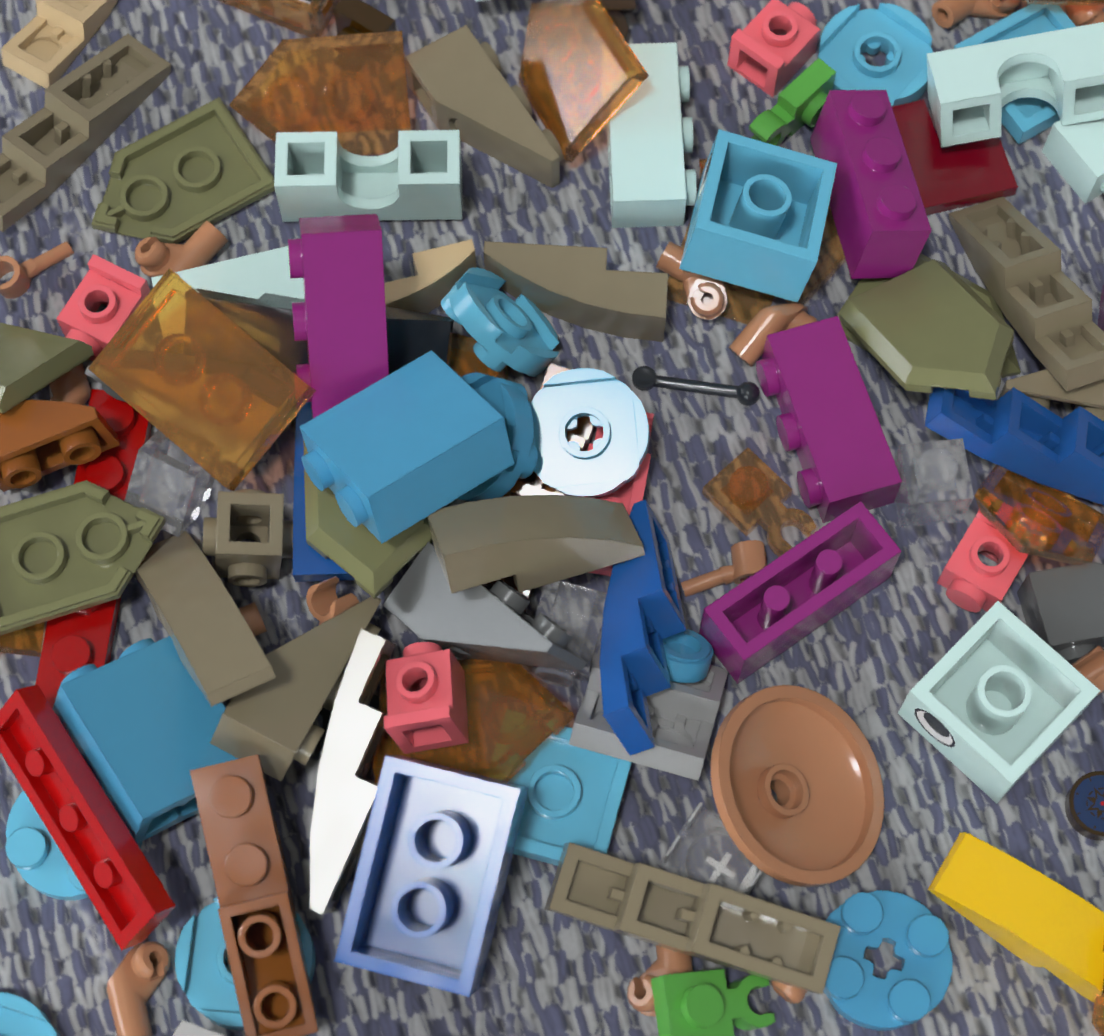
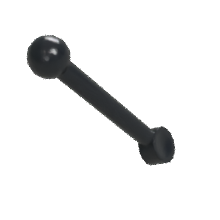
M640 366L632 374L633 385L642 391L659 387L737 398L745 406L755 404L760 397L759 388L750 381L734 386L656 375L655 371L648 366Z

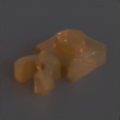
M748 447L703 486L702 494L745 536L760 525L767 532L766 539L769 548L779 557L793 548L781 536L780 531L784 527H797L806 537L812 535L816 529L813 519L806 512L795 508L787 509L783 505L791 496L793 489Z

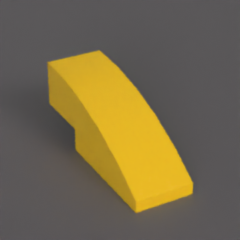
M967 832L960 833L928 890L1015 956L1034 967H1044L1077 993L1096 1005L1104 1007V912L1051 878Z

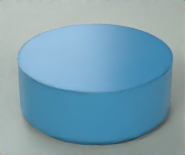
M687 629L684 632L662 639L670 681L695 683L706 678L713 657V648L702 635Z

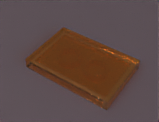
M170 268L88 367L91 372L225 488L231 491H235L316 391Z

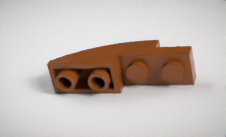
M24 400L6 413H0V489L5 492L10 489L26 488L34 485L42 476L69 465L91 462L101 452L120 445L118 435L95 407L64 401Z
M260 754L190 770L220 906L218 913L245 1035L303 1036L318 1032L319 1028L296 910Z

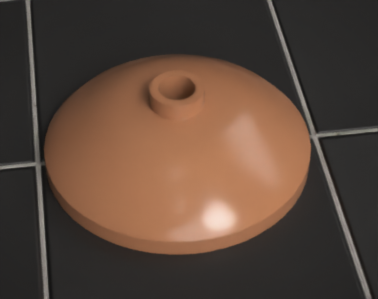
M779 685L762 689L747 696L730 710L719 727L714 741L711 756V783L719 816L738 849L751 863L767 875L795 886H822L841 880L855 872L867 860L877 843L884 815V791L875 755L863 732L854 720L829 698L816 691L793 685ZM771 789L777 795V802L772 796Z

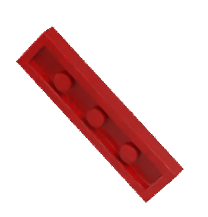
M32 685L16 689L0 710V753L121 951L140 944L176 906L39 686Z

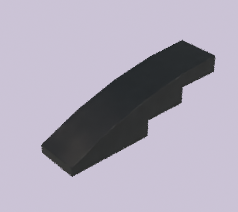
M197 288L189 294L185 355L242 365L296 371V364H308L307 341H294L292 302H304V299L264 293L260 298L255 299ZM385 306L389 374L431 350L449 366L453 319Z

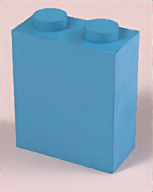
M432 350L300 426L308 451L307 454L301 457V460L313 484L320 491L329 487L335 494L336 501L346 519L354 527L363 523L381 544L514 464L504 417Z
M170 636L154 642L152 638L140 640L128 647L120 655L119 659L99 668L95 664L82 666L67 675L60 684L53 710L58 715L62 725L87 765L93 771L94 776L122 821L126 824L136 843L199 813L190 770L238 759L210 744L226 708L222 702L211 707L182 664Z

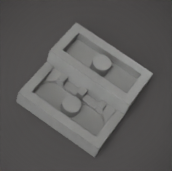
M599 648L591 669L586 693L573 724L569 745L699 781L728 671L724 668L710 665L708 675L699 682L678 683L670 681L671 688L647 696L655 747L629 756L603 716Z

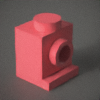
M771 0L743 30L738 29L731 36L727 66L771 97H774L816 52L820 28L816 26L815 16L805 5L799 2H791L787 6L779 0Z
M93 254L87 263L89 271L56 318L66 338L79 340L92 346L94 355L88 359L91 361H95L99 355L104 356L113 349L126 350L156 305L146 279ZM101 304L107 306L105 310L96 312Z
M983 502L944 567L937 583L947 588V597L960 608L975 613L980 612L981 609L988 611L997 601L1001 603L1041 534ZM978 552L998 563V565L987 566L983 564L978 557Z
M417 642L403 649V657L385 660L387 716H384V729L404 754L469 743L465 671L450 649L443 650L440 645L432 642Z

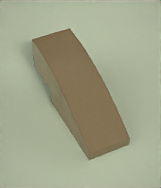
M484 241V269L506 280L501 289L517 299L520 295H524L540 311L586 329L624 338L664 341L668 273L606 270L607 248Z
M563 495L508 496L466 502L439 509L427 516L434 549L451 594L509 576L513 577L518 592L521 593L645 555L644 546L624 505L590 497Z

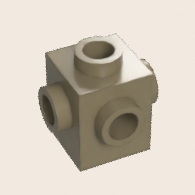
M241 489L234 492L218 491L217 517H204L202 552L205 556H215V572L219 578H228L230 584L242 587L261 586L267 583V579L279 580L282 558L293 559V520H283L284 494L266 493L256 489ZM245 539H251V540H254V541H256V542H240V541L245 540Z

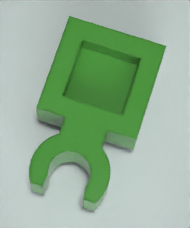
M820 58L815 60L779 93L777 104L773 108L761 113L750 124L749 130L755 134L751 139L779 146L787 135L791 137L805 123L810 128L815 127L829 90H833L836 71Z
M724 969L667 974L651 978L659 1036H735L733 1025L741 1030L749 1031L767 1027L775 1022L774 1013L759 1015L754 1013L748 1005L749 992L769 986L768 979L749 975L736 979L727 986Z

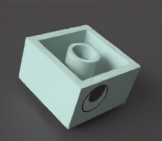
M997 601L909 691L898 714L995 803H998L1083 713L1100 690L1003 604Z

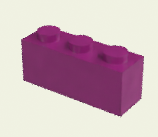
M829 90L810 141L815 157L837 163L829 206L851 279L895 278L913 269L932 229L887 91Z
M377 214L299 218L300 238L288 239L290 278H303L304 302H292L294 341H307L308 364H296L298 402H311L313 418L389 375L382 229Z
M834 316L767 335L762 360L756 362L757 376L766 397L775 395L782 412L781 415L776 417L779 438L787 452L796 450L803 470L797 472V483L806 507L817 506L822 523L834 520L860 501L868 510L894 503L901 487L902 479L839 317Z
M860 501L705 607L699 634L711 644L713 653L738 684L889 579L901 554V550Z

